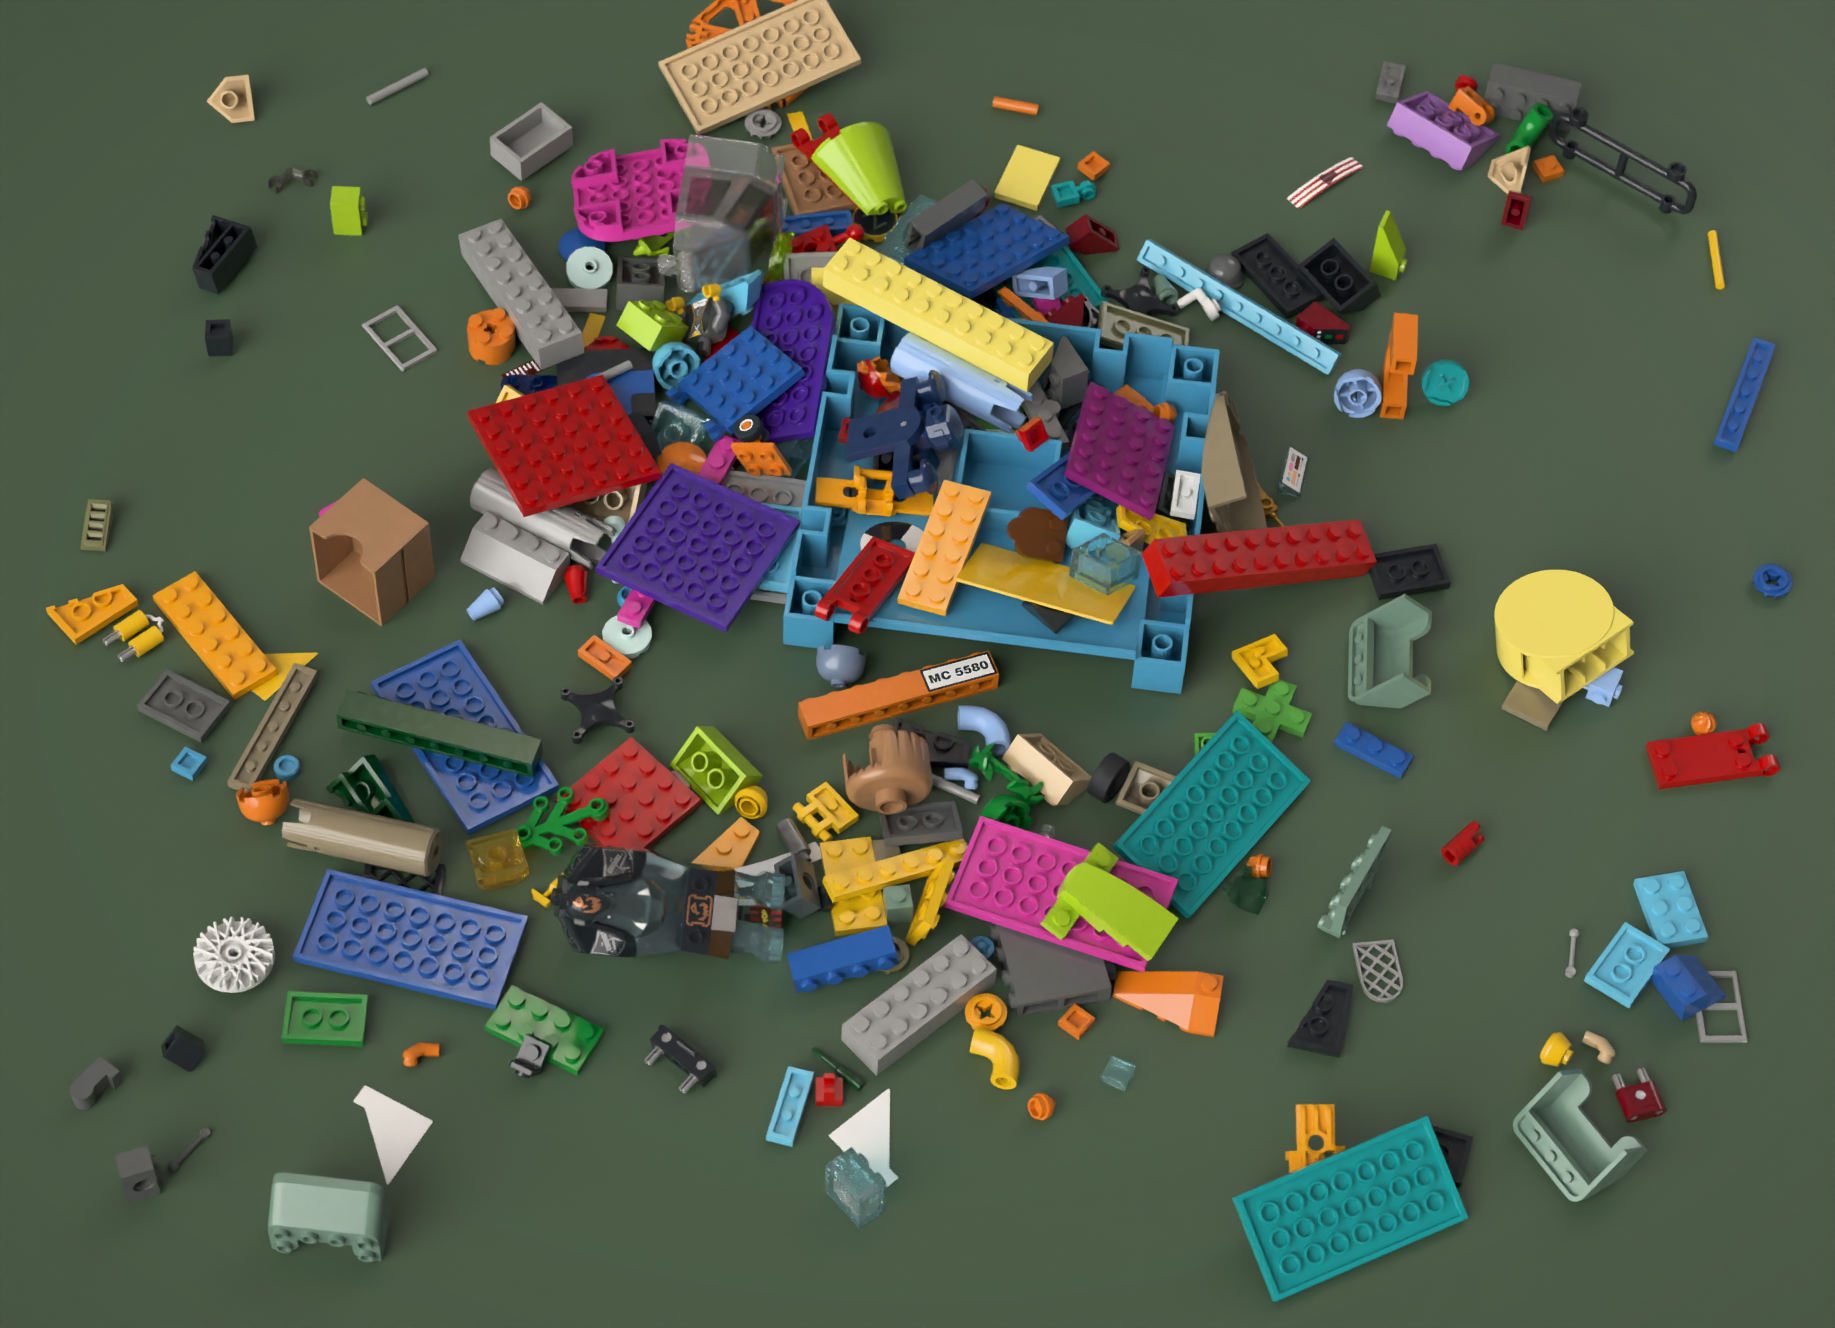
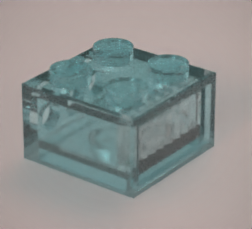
M850 1147L826 1164L825 1191L858 1229L885 1211L886 1181L880 1173H874L869 1167L868 1160L862 1153L858 1154Z

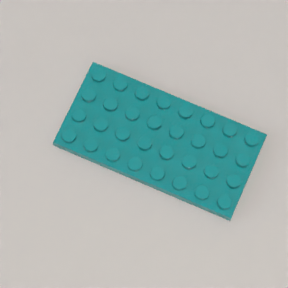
M1237 710L1118 839L1112 848L1129 864L1178 879V885L1171 904L1188 919L1311 780Z
M1428 1116L1418 1118L1232 1197L1273 1301L1281 1300L1468 1219Z

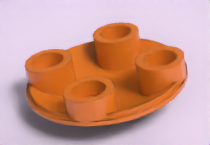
M676 442L668 445L661 451L662 454L659 455L658 466L661 470V476L670 463L698 475L707 458L704 451L697 445L689 442Z

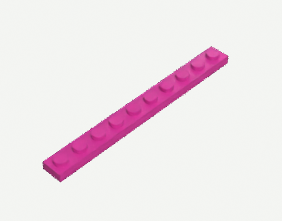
M722 435L715 443L698 475L722 485L737 459V456L731 449V444L733 442H743ZM631 590L617 614V621L640 629L656 600Z

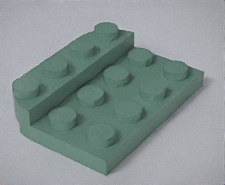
M1382 826L1378 834L1373 833L1367 844L1368 849H1365L1364 853L1362 852L1360 856H1356L1351 866L1353 872L1345 875L1339 888L1342 891L1333 896L1328 907L1331 910L1328 915H1322L1317 928L1339 939L1341 935H1345L1349 927L1351 915L1366 889L1371 890L1375 882L1374 878L1383 864L1392 830Z

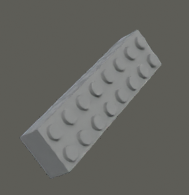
M502 219L459 234L462 257L496 306L503 309L509 315L515 325V333L541 370L584 353L581 330Z

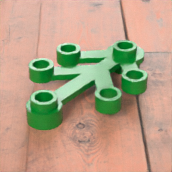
M562 787L557 792L559 800L547 821L538 825L543 814L550 809L548 799L545 796H539L533 801L535 809L527 823L518 826L513 831L512 840L517 847L522 849H530L533 846H537L550 851L552 855H560L564 851L562 840L557 837L549 840L541 837L542 835L552 833L574 841L578 846H583L589 840L586 830L583 828L573 830L565 826L588 817L595 821H602L609 816L610 808L604 799L593 798L587 807L563 815L568 804L573 802L575 796L570 787ZM570 793L568 797L562 798L564 794ZM545 803L543 807H538L539 804ZM584 835L581 839H576L577 836ZM555 844H560L559 847L552 849Z

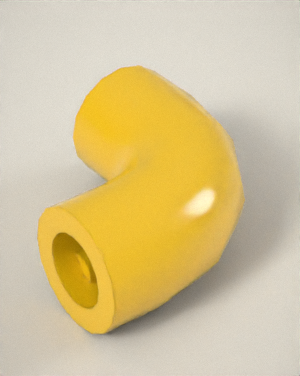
M975 1027L969 1053L985 1056L992 1061L993 1070L990 1080L994 1086L1006 1090L1015 1088L1019 1077V1057L1014 1046L1000 1034Z

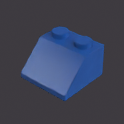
M1674 955L1653 968L1651 983L1681 1021L1726 997L1722 989L1695 956Z

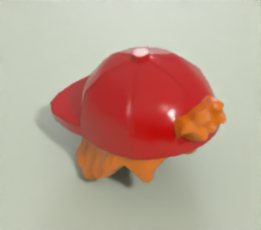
M880 356L857 363L859 387L869 397L874 399L886 397L888 399L894 391L900 392L901 379L893 374L891 368L887 366L888 360H881Z

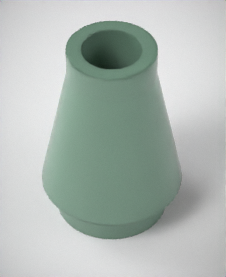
M1164 275L1155 276L1152 280L1155 296L1164 304H1176L1178 301V291Z

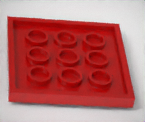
M630 737L570 787L575 798L573 802L568 804L564 812L569 814L587 807L593 798H602L610 808L609 816L606 819L595 821L588 817L576 823L585 829L600 845L649 849L701 805V799ZM570 793L564 794L562 798L568 797Z

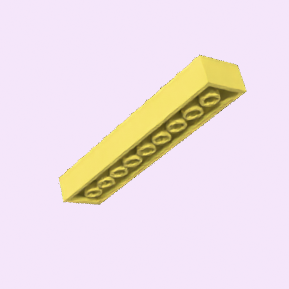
M852 238L845 242L824 267L823 287L1025 392L1029 391L1052 361L1054 342Z

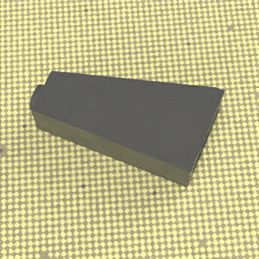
M971 179L911 219L904 247L910 253H913L920 248L923 249L929 246L932 241L942 239L948 232L960 229L964 223H967L985 208L988 194L984 187Z

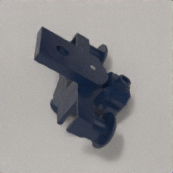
M930 370L928 380L919 381L918 377L901 380L899 408L849 420L846 448L847 459L849 462L894 451L891 488L899 500L913 497L915 494L926 491L930 495L934 494L938 488L936 469L940 465V459L933 449L942 453L957 450L963 445L964 427L960 417L953 407L948 404L942 405L946 399V386L942 376L936 370ZM936 402V404L942 405L927 409L924 418L919 413V411L923 410V405Z

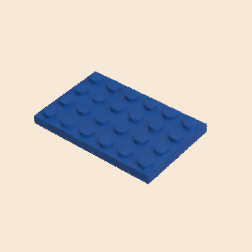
M1000 204L975 219L964 223L960 229L948 232L942 239L932 241L929 246L923 249L920 248L904 257V266L973 299L1068 245L1069 235L1033 219L1008 205Z

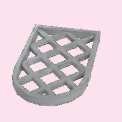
M1394 939L1353 943L1352 947L1364 994L1376 1002L1387 1003L1394 1001L1399 997L1403 989V977ZM1380 945H1387L1385 949L1380 947ZM1361 947H1369V948L1365 951V950L1362 949ZM1390 947H1392L1393 955L1387 952ZM1373 948L1381 952L1377 958L1369 953ZM1357 950L1363 953L1360 959L1358 957ZM1384 954L1392 959L1388 965L1380 961ZM1366 956L1374 961L1370 967L1362 962ZM1394 962L1396 964L1397 971L1391 968ZM1377 963L1385 968L1381 974L1373 969ZM1361 966L1367 970L1363 975ZM1387 971L1396 975L1392 981L1384 977ZM1370 972L1377 976L1374 982L1365 978ZM1398 978L1400 982V987L1395 984V981ZM1380 979L1388 983L1384 990L1376 985ZM1364 982L1367 983L1368 985H1370V987L1368 988V990H1367V988H1366ZM1391 986L1398 990L1393 996L1387 992ZM1373 988L1381 992L1378 997L1370 993Z

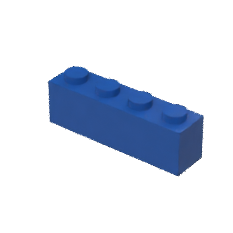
M889 925L787 954L797 993L811 992L817 987L828 984L835 985L842 982V980L852 977L860 978L870 972L888 970L899 964Z

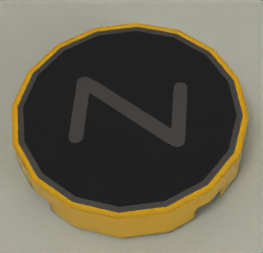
M857 208L852 215L853 223L860 224L864 228L863 240L867 241L870 239L873 242L888 240L896 232L898 217L896 213H891L890 209L882 215L867 216L861 209Z

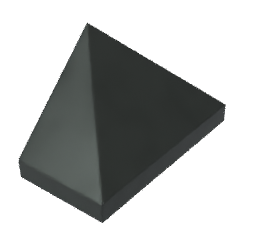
M1024 601L1021 604L1023 608L1055 634L1074 617L1071 613Z

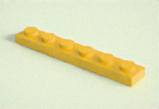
M964 838L943 842L824 876L822 883L832 902H838L880 890L883 887L894 886L929 876L945 857L955 861L953 868L960 867L968 846Z

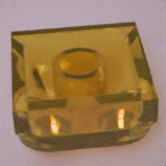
M516 828L465 841L474 870L476 884L479 888L494 890L517 884L530 874Z

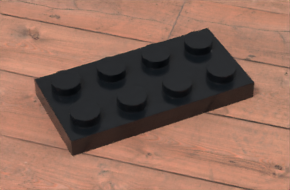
M1268 233L1231 252V255L1240 262L1241 270L1286 318L1304 310L1313 302H1319L1324 299L1322 293L1298 269V264Z

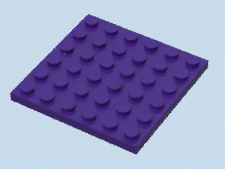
M670 463L662 474L661 479L657 481L596 566V573L727 633L800 527V520Z

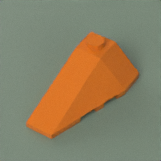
M1117 971L1113 997L1139 1010L1145 1009L1154 1013L1158 1019L1164 1022L1168 1020L1180 1026L1179 1029L1187 1033L1214 1037L1224 976L1198 971Z

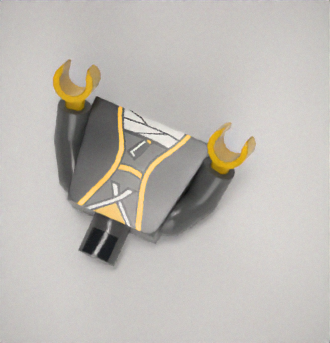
M717 283L704 285L702 292L706 299L686 306V311L683 309L685 302L681 297H673L672 300L665 303L667 310L670 312L677 311L678 316L683 319L682 322L689 327L685 338L687 341L697 344L696 353L703 356L710 355L712 344L724 340L733 303L719 296L721 294V286Z

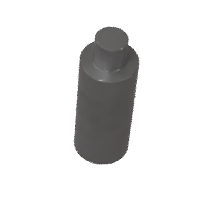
M791 818L780 821L776 826V830L791 855L796 854L811 863L812 860L809 856L811 850Z

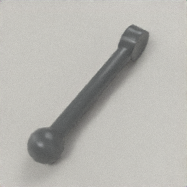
M202 1128L199 1132V1137L175 1161L169 1163L168 1168L170 1171H177L179 1164L202 1140L210 1138L211 1132L209 1128Z

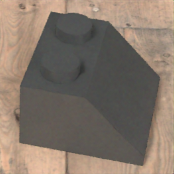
M1066 336L1060 340L1051 362V373L1049 374L1050 389H1048L1051 400L1060 404L1061 410L1083 402L1088 384V368Z

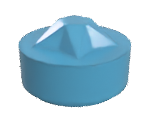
M978 936L970 941L988 961L992 959L994 944L989 938Z

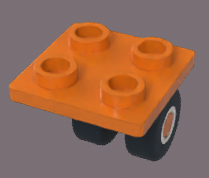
M754 414L741 417L734 425V434L743 443L733 442L731 449L746 471L753 476H760L761 474L774 476L791 475L793 470L777 446L769 440L770 433L764 428L759 417Z

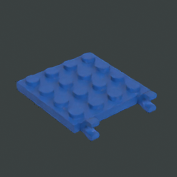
M749 326L677 384L679 389L671 388L665 394L672 400L671 404L676 409H679L690 398L715 421H709L703 427L710 433L708 435L709 438L716 443L726 431L730 434L734 432V425L741 417L748 414L756 415L804 377L805 373L798 364L756 329Z

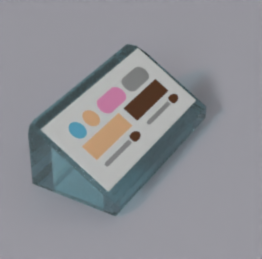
M1287 446L1277 493L1301 497L1310 458L1291 446Z

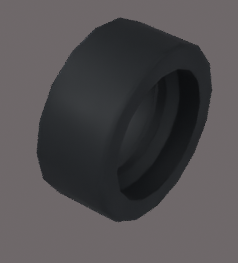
M1114 752L1109 753L1095 770L1088 785V793L1103 803L1110 802L1124 784L1130 770V762Z

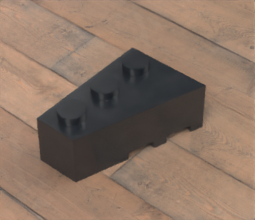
M212 215L211 227L205 233L206 240L203 247H200L192 269L199 288L219 294L258 246L251 227Z

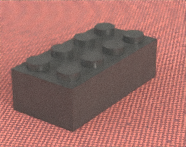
M1493 62L1484 100L1494 108L1495 116L1521 122L1536 103L1546 105L1552 111L1553 116L1559 112L1570 114L1571 110L1576 108L1582 83ZM1551 121L1548 123V125L1546 126V128H1549V127H1550ZM1561 121L1558 131L1569 133L1571 125Z

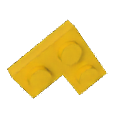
M1276 634L1232 651L1233 661L1257 689L1279 681V673L1271 663L1288 656L1287 647Z

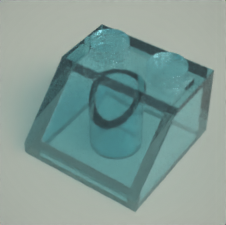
M671 400L661 401L651 428L654 431L661 451L668 445L676 442H689L701 447L708 433L703 425L712 421V418Z

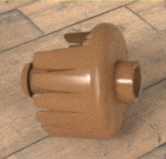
M889 724L873 727L869 734L871 764L866 767L865 771L861 766L856 765L854 772L852 762L847 761L845 753L843 754L845 787L849 800L860 808L878 811L882 814L900 813L907 808V805H916L923 801L931 792L933 784L929 747L926 741L914 732L910 733V741L907 731H897L894 726Z

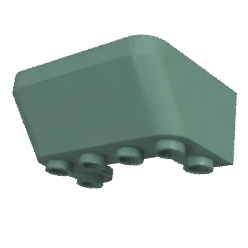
M1403 594L1353 622L1349 630V700L1357 705L1400 709L1431 694V679L1421 674L1413 678V641L1430 631L1432 623L1431 610Z
M1581 1069L1559 1071L1522 1109L1513 1121L1515 1134L1563 1194L1573 1202L1584 1201L1621 1179L1648 1151L1640 1140L1634 1136L1622 1137L1612 1147L1581 1109V1105L1592 1093L1591 1081Z
M277 1173L274 1175L268 1220V1234L272 1249L282 1253H290L298 1248L299 1240L308 1244L323 1242L335 1247L350 1245L353 1248V1253L358 1256L359 1260L364 1262L382 1261L390 1220L385 1190L381 1185L366 1181L293 1173Z

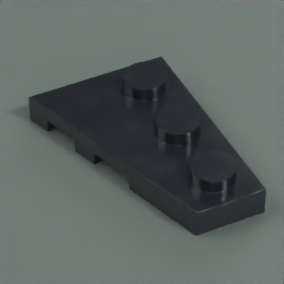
M894 717L895 729L897 731H907L910 741L911 732L916 733L926 741L929 747L931 767H963L968 769V741L941 732L936 734L924 730L923 726L918 724L912 726L903 723V719Z
M1327 979L1308 1013L1303 1017L1296 1032L1288 1041L1287 1047L1340 1058L1353 985Z

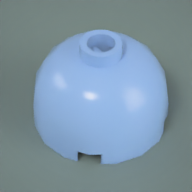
M1353 369L1344 373L1338 379L1334 389V403L1341 412L1343 410L1346 413H1351L1349 416L1353 418H1363L1373 414L1381 403V385L1377 377L1369 371Z

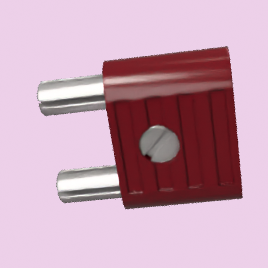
M1645 1068L1637 1070L1641 1083L1626 1087L1619 1073L1612 1076L1617 1089L1615 1096L1627 1123L1658 1117L1666 1112L1654 1081H1650Z

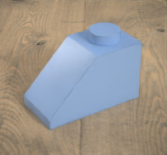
M1045 266L1022 270L1012 276L1013 293L1021 297L1055 300L1068 291L1066 268Z

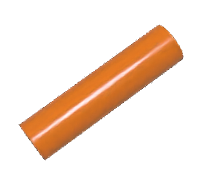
M994 96L992 107L1037 116L1039 104Z

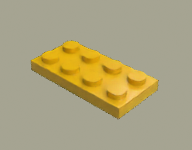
M871 836L820 843L824 876L876 862ZM881 889L835 902L831 909L835 937L858 934L887 926Z

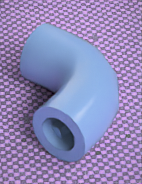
M972 705L958 706V731H977L985 737L986 746L991 743L994 745L991 751L994 756L1004 755L1011 745V738L1007 725L1000 716L985 707Z

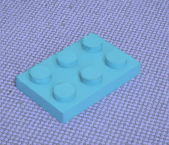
M1684 871L1634 880L1633 885L1653 939L1668 948L1707 941L1708 934Z
M1625 922L1587 973L1584 982L1625 1007L1630 1008L1652 978L1654 966L1665 960L1670 948Z

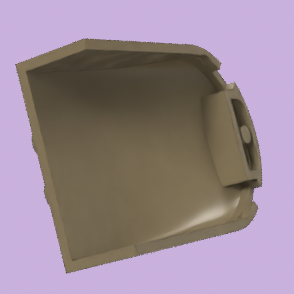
M1227 391L1215 394L1203 447L1202 478L1209 515L1212 522L1216 524L1218 533L1268 528L1245 433H1239V430H1241L1240 418Z

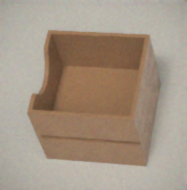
M365 478L360 480L309 526L317 581L380 626L389 621L407 604V600H411L435 578L429 523Z

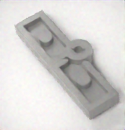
M1036 380L1028 391L1033 394V401L1024 399L1022 407L1029 421L1034 417L1041 418L1049 439L1062 440L1061 449L1068 448L1069 440L1057 419L1061 406L1058 402L1047 399L1038 380Z

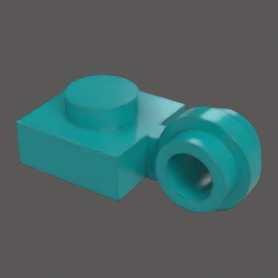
M1073 180L1051 185V193L1057 208L1080 203V197L1090 200L1095 197L1097 191L1095 184L1089 180L1081 182L1076 187Z

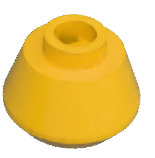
M749 786L737 792L734 803L742 816L749 819H759L767 812L768 796L762 788Z
M1554 1032L1540 1053V1059L1543 1064L1559 1067L1562 1063L1567 1065L1574 1054V1051L1570 1050L1572 1044L1562 1032Z

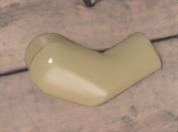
M1586 1031L1582 1043L1600 1051L1597 1057L1598 1060L1605 1064H1610L1612 1057H1615V1050L1608 1040L1590 1031Z

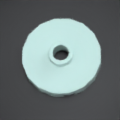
M582 247L575 250L569 256L566 263L567 278L576 289H603L612 278L613 264L610 257L603 250L596 247ZM592 266L594 269L587 270L585 267Z
M614 616L605 623L602 630L603 641L628 659L640 656L639 654L644 651L646 652L652 643V630L646 620L642 627L638 629L617 621V616Z

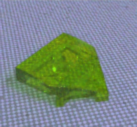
M778 232L768 264V271L772 282L782 280L784 274L783 263L787 253L792 251L791 241L794 232Z

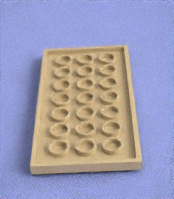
M798 0L658 63L659 68L697 135L700 136L861 64V58L826 0Z

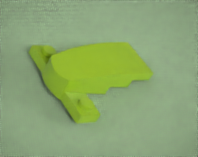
M1098 842L1094 845L1083 863L1076 865L1063 879L1058 889L1057 900L1040 925L1062 940L1081 915L1099 933L1104 930L1123 947L1126 945L1130 946L1149 961L1153 958L1179 918L1138 889L1110 874L1109 872L1119 858Z

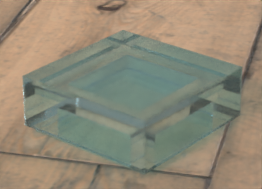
M1111 1055L1100 1081L1125 1091L1135 1072L1136 1065Z

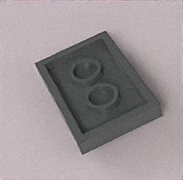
M166 669L137 707L139 712L202 743L230 709L231 704L229 700Z
M955 801L907 805L904 811L896 814L879 813L886 847L918 843L926 844L939 841L949 842L963 839V830Z

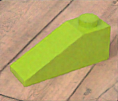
M1386 210L1378 227L1369 272L1396 281L1399 272L1404 273L1408 260L1404 259L1406 248L1392 213Z

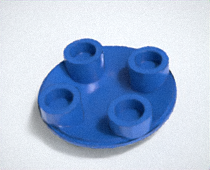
M575 228L566 232L561 237L558 245L559 254L568 261L569 256L575 250L582 247H596L605 251V241L591 239L584 235L579 228Z

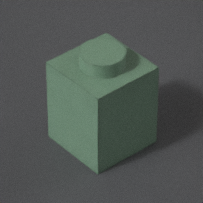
M909 884L883 887V904L887 925L911 923L913 918V902Z

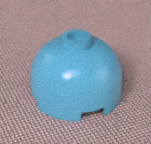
M669 342L663 344L657 349L652 359L654 376L663 388L668 390L679 388L677 384L699 367L700 358L685 343Z

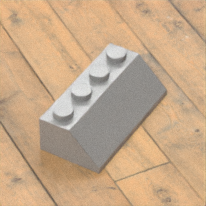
M486 511L473 527L460 562L544 605L564 580L565 570L570 567V553Z

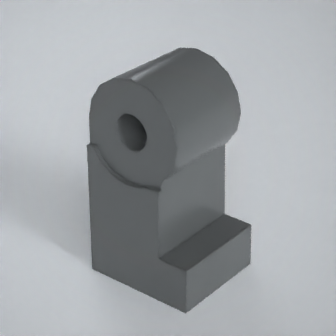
M99 1056L71 1084L70 1095L74 1106L80 1110L89 1109L96 1103L97 1097L109 1086L116 1090L123 1083L120 1071L103 1057Z

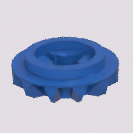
M1765 564L1756 569L1752 584L1756 585V591L1764 593V597L1770 595L1776 599L1778 596L1784 597L1791 590L1793 581L1790 573L1783 567L1775 564ZM1768 579L1770 581H1777L1776 586L1773 583L1767 584Z

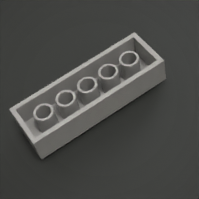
M960 934L842 1024L841 1040L877 1076L962 1011L972 997L983 994L993 987L996 982L997 968Z

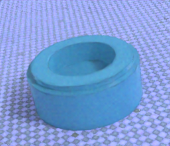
M292 755L279 757L274 763L276 777L282 781L296 779L300 774L298 759Z

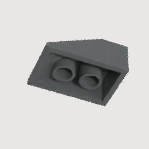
M618 256L616 310L623 312L628 301L657 300L664 304L665 258Z

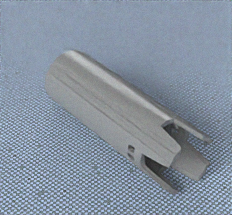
M489 468L482 472L470 494V507L483 515L486 511L570 553L571 560L591 570L593 567L592 562L598 564L607 552L598 545L603 534L615 536V530L612 527L569 505L523 517L495 468Z

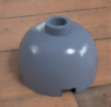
M835 644L831 645V649L824 650L823 645L817 648V670L824 680L831 682L832 687L845 688L846 684H851L860 679L864 673L867 655L865 652L862 655L859 654V649L851 646Z

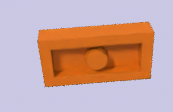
M593 635L578 649V656L612 681L617 676L622 677L632 668L631 660L596 635Z

